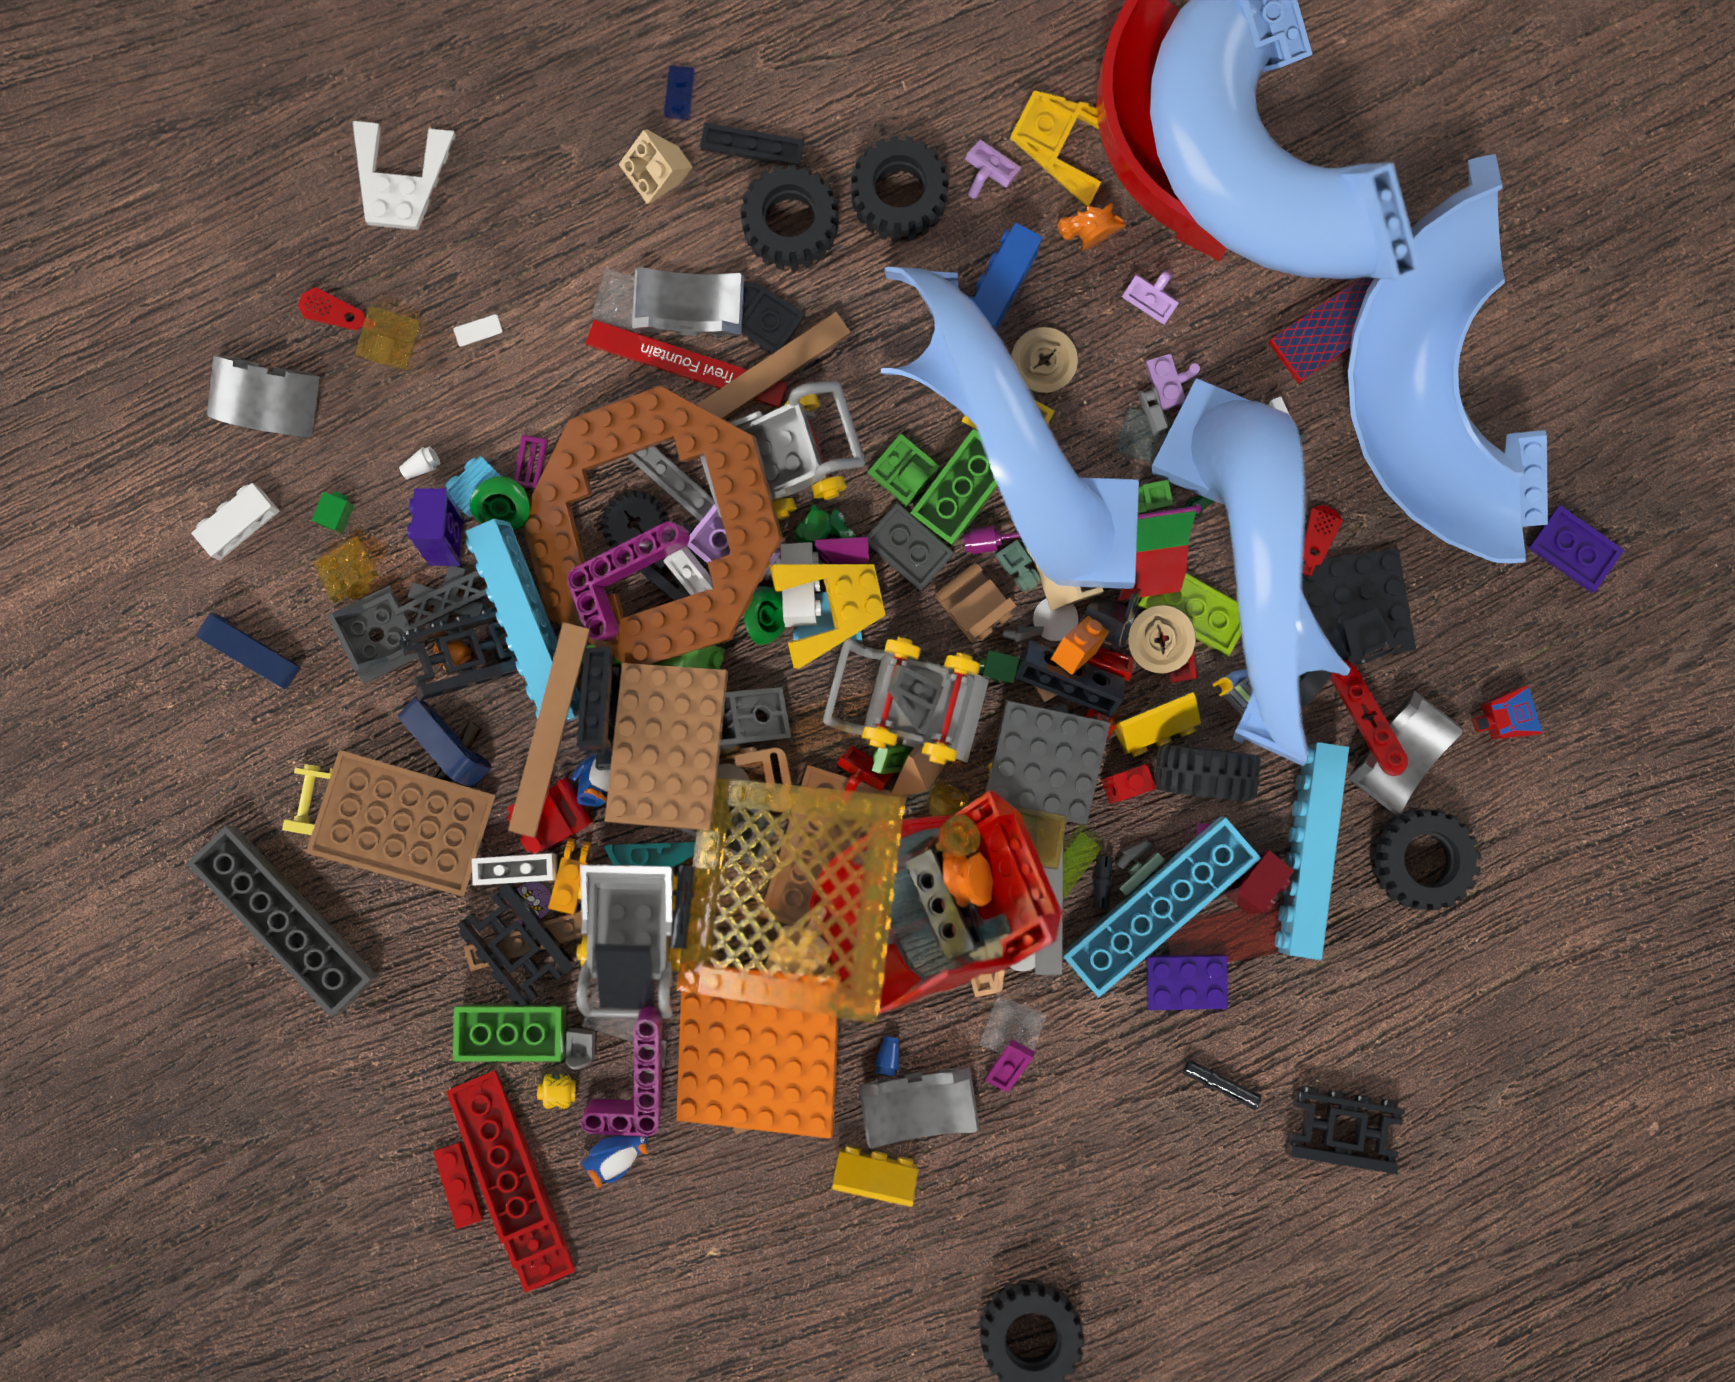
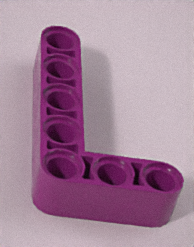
M665 522L573 568L569 572L567 578L568 585L583 627L590 629V638L611 641L618 634V624L604 588L686 547L689 543L690 535L685 527ZM673 531H676V537L671 541V534ZM653 542V549L649 552L648 547ZM630 553V561L626 563V557ZM608 564V571L604 574V568ZM586 575V582L583 585L582 580L583 577ZM595 600V606L591 609V602ZM603 623L604 629L603 632L600 633L599 629L601 624Z
M650 1006L642 1008L638 1013L634 1027V1100L592 1099L588 1101L581 1120V1126L587 1133L651 1136L657 1132L662 1113V1017L656 1008ZM643 1022H648V1023H651L652 1025H651V1026H648V1025H645Z

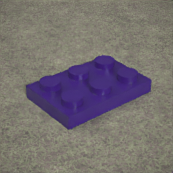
M1561 505L1554 509L1548 518V525L1542 526L1528 546L1529 550L1590 593L1596 592L1624 551V549Z
M1225 954L1146 957L1148 1010L1228 1009L1227 956Z

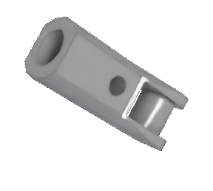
M1151 387L1150 391H1139V401L1146 414L1152 434L1155 436L1167 432L1170 428L1162 409L1157 389ZM1154 401L1155 405L1149 407L1147 402Z

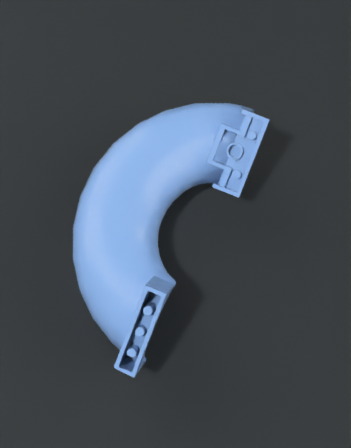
M1189 0L1178 12L1161 43L1152 75L1150 116L1160 162L1175 195L1197 224L1227 249L1267 269L1301 277L1335 279L1372 277L1398 280L1421 273L1420 263L1392 163L1360 164L1342 168L1312 166L1293 157L1282 149L1269 135L1261 121L1256 103L1257 83L1261 74L1313 55L1298 1Z
M1496 154L1468 160L1469 186L1450 196L1421 218L1411 229L1422 272L1398 280L1373 279L1366 291L1353 328L1348 380L1351 418L1363 456L1385 492L1411 519L1446 543L1486 560L1506 564L1523 563L1526 561L1523 527L1548 525L1546 430L1507 434L1504 453L1491 444L1473 424L1462 405L1459 393L1458 367L1465 335L1483 303L1505 283L1498 222V191L1502 189V181Z
M885 267L887 279L901 280L918 289L934 317L935 330L930 345L917 360L903 367L881 368V374L904 375L917 380L947 399L977 425L1014 524L1029 554L1046 577L1058 586L1133 589L1136 566L1139 480L1078 477L1052 435L1002 340L976 304L959 290L958 273L935 272L918 268Z
M1196 378L1152 464V474L1217 503L1225 504L1227 509L1234 555L1243 649L1253 690L1246 711L1234 733L1233 740L1243 744L1244 740H1248L1304 766L1309 753L1301 723L1298 676L1305 672L1317 670L1347 676L1350 668L1338 656L1323 634L1300 589L1304 517V472L1298 429L1288 413L1258 401L1247 400Z

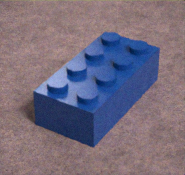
M1016 222L1012 230L1006 229L1003 234L999 252L994 251L988 263L987 275L982 273L977 282L975 297H969L980 309L995 332L1035 261L1043 239L1039 234Z

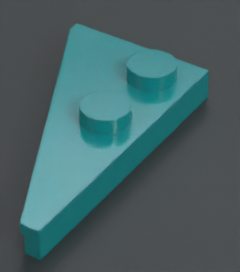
M706 842L606 845L604 848L613 865L664 866L673 868L710 847Z

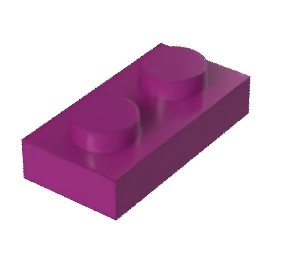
M1011 1039L986 1073L985 1081L1008 1093L1033 1059L1035 1051Z

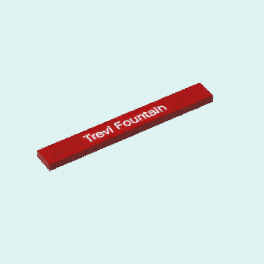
M593 320L586 340V345L717 389H721L748 371L747 369L597 320ZM781 381L755 398L754 401L779 409L788 384Z

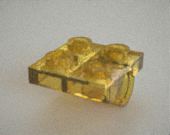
M369 306L355 352L356 357L407 371L421 326L420 320Z
M355 536L313 562L329 598L334 603L346 596L351 599H360L366 596L370 591L368 583L379 576L362 540L358 536Z

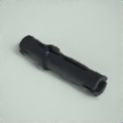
M678 866L677 889L673 892V896H676L670 948L687 949L691 900L695 897L693 881L696 867Z
M1189 1059L1184 1066L1183 1075L1199 1081L1203 1084V1087L1207 1089L1212 1088L1253 1110L1258 1108L1262 1099L1261 1094L1220 1075L1216 1069L1204 1067L1192 1059Z

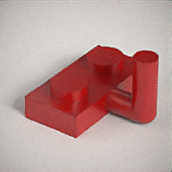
M852 745L840 757L837 764L850 774H853L849 778L840 800L844 804H850L856 788L862 780L871 787L882 791L893 780L895 773L879 774L872 771L874 765L873 758Z

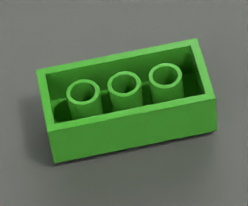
M974 429L970 432L910 513L953 546L999 487L980 433Z
M460 1004L455 1006L453 1061H562L566 1058L567 1004H528L525 1007H522L520 1004L518 1006L515 1004Z

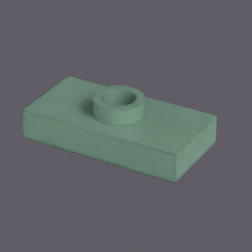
M1153 853L1142 864L1139 861L1127 871L1130 875L1116 889L1122 895L1131 893L1164 862L1163 857L1159 853Z

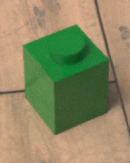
M333 491L332 495L323 492L311 521L343 534L354 505L347 501L348 496L336 491Z

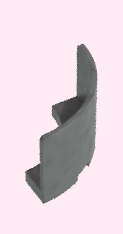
M637 267L634 278L632 329L654 333L677 331L679 335L698 336L699 333L713 334V336L741 335L744 274H688Z
M213 355L207 416L241 427L285 435L311 437L313 434L320 377L309 372L273 367V372H271L269 368L261 367V364L235 357Z
M1416 691L1393 713L1394 719L1389 724L1409 759L1405 772L1399 776L1387 775L1380 768L1371 750H1369L1364 756L1359 757L1348 777L1396 816L1403 812L1413 791L1432 765L1463 733V728Z
M970 1067L941 1069L939 1072L924 1074V1071L903 1074L904 1078H883L858 1085L867 1146L869 1148L934 1135L975 1133L980 1129Z

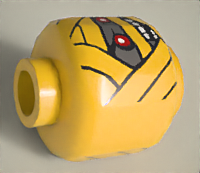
M547 1074L543 1079V1084H538L537 1100H543V1106L546 1109L569 1108L571 1102H575L576 1080H571L569 1074Z

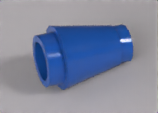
M883 1037L873 1064L875 1066L874 1073L891 1077L896 1076V1071H899L898 1038Z

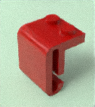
M569 777L556 782V785L548 789L536 837L522 834L523 837L520 838V841L527 852L531 851L533 854H542L595 822L586 806L577 803V790ZM515 803L507 807L510 813L507 815L509 822L512 818Z

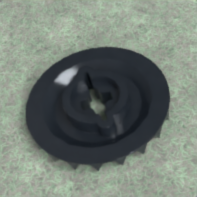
M632 490L630 492H622V494L614 497L606 505V509L602 514L601 527L606 542L613 549L641 535L638 529L636 530L634 527L628 528L631 523L626 513L635 520L641 519L639 525L643 533L668 522V515L662 503L653 495L644 491ZM653 542L648 547L649 552L653 549Z

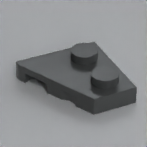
M897 665L888 687V692L915 730L920 734H927L943 686L904 666Z

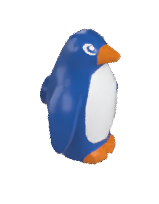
M591 754L579 763L572 775L573 781L579 777L577 803L581 805L601 806L606 802L610 770L600 771L595 768L596 754Z
M614 1135L609 1138H603L591 1148L590 1155L580 1162L596 1188H600L603 1182L612 1183L619 1180L626 1174L638 1154L643 1153L646 1155L648 1153L647 1136Z

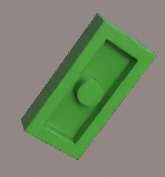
M900 743L895 746L886 745L885 749L878 748L873 757L874 765L872 771L879 774L901 772L913 747Z

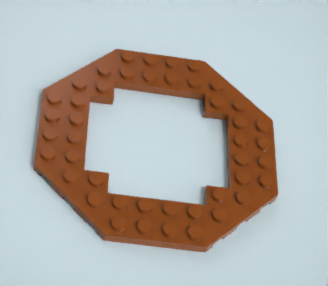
M662 386L568 420L529 500L530 514L523 526L542 603L548 618L561 626L564 622L583 627L567 578L573 568L585 563L570 503L593 495L587 470L675 439L679 458L682 462L705 455L731 554L707 562L714 585L712 589L628 617H624L619 594L607 596L618 624V634L611 641L588 637L587 642L596 647L610 646L613 649L614 658L622 663L654 665L732 640L736 632L735 628L741 616L745 615L754 597L752 595L758 583L762 582L776 548H779L783 541L756 437ZM586 575L583 577L582 580L583 585L586 582ZM595 600L591 602V609L595 606ZM603 623L601 624L599 629L600 633H602L604 629Z

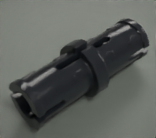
M1097 855L1096 878L1093 879L1092 883L1095 884L1092 908L1109 909L1110 886H1113L1114 880H1111L1114 858L1112 856Z

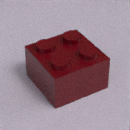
M1269 850L1257 853L1261 859L1236 879L1224 893L1227 898L1247 914L1268 912L1275 904L1276 899L1274 897L1279 890L1284 891L1292 881L1290 876L1294 870Z

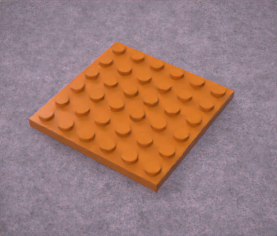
M686 961L682 963L676 1121L831 1139L834 1135L840 976Z

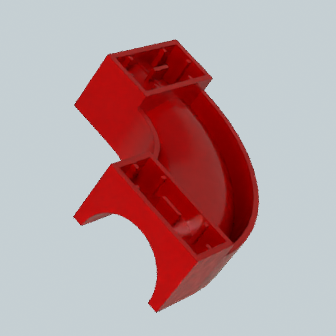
M1126 0L1112 28L1097 83V119L1105 152L1123 186L1145 211L1160 223L1177 232L1175 239L1220 262L1227 248L1197 224L1175 195L1157 155L1150 116L1152 75L1161 43L1180 9L1168 0Z

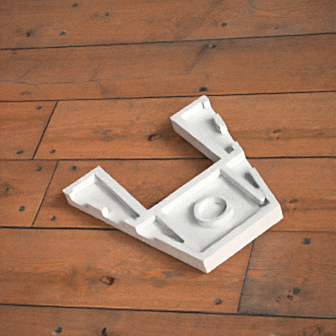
M353 121L365 222L373 226L419 230L430 203V195L438 183V175L442 165L446 163L452 141H455L456 134L454 131L428 129L422 177L375 173L381 127L378 123Z

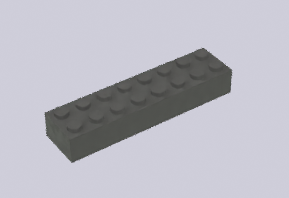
M225 826L186 863L330 1017L342 1014L379 978L237 826Z

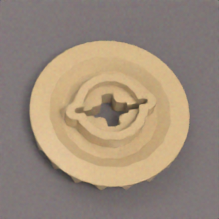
M1048 327L1035 328L1022 335L1016 342L1011 355L1027 388L1036 393L1048 394L1054 391L1057 392L1065 387L1073 378L1078 365L1077 351L1069 337L1059 330ZM1054 352L1048 362L1050 366L1047 367L1044 364L1037 367L1040 361L1039 356L1043 358L1049 357Z
M1165 605L1154 606L1139 614L1132 623L1128 638L1129 648L1135 661L1144 669L1154 673H1170L1180 669L1194 653L1196 631L1186 614L1177 608ZM1161 632L1165 636H1169V640L1165 642L1164 647L1161 643L1156 642V639L1160 638Z

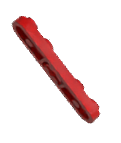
M1343 660L1350 668L1348 675L1345 676L1332 672L1330 680L1380 768L1389 776H1399L1405 772L1408 766L1409 759L1356 666H1350L1348 660ZM1362 706H1364L1365 712H1367L1368 715H1374L1372 720L1373 725L1368 719H1362L1364 716Z

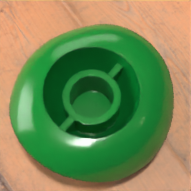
M502 476L489 478L474 490L470 498V511L480 524L492 519L510 522L513 531L522 528L529 518L530 504L524 488L511 478Z
M757 586L752 595L754 597L744 615V623L749 636L755 644L767 645L777 640L786 628L783 619L782 593L775 591V588Z

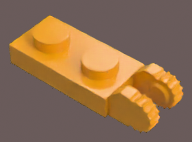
M569 838L567 841L564 857L561 858L548 906L549 910L575 915L579 902L580 865H588L587 860L591 849V842L585 841L581 848L580 861L571 859L576 844L573 838Z

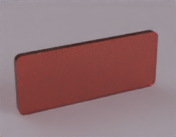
M1273 906L1268 912L1263 911V913L1247 914L1245 911L1188 921L1167 939L1169 955L1225 954L1228 963L1279 953V947H1275L1276 932L1281 931L1282 927L1281 921L1278 920L1279 910L1276 906Z

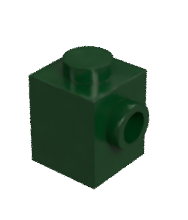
M989 650L987 656L982 655L979 671H983L982 677H985V679L1012 685L1020 658Z

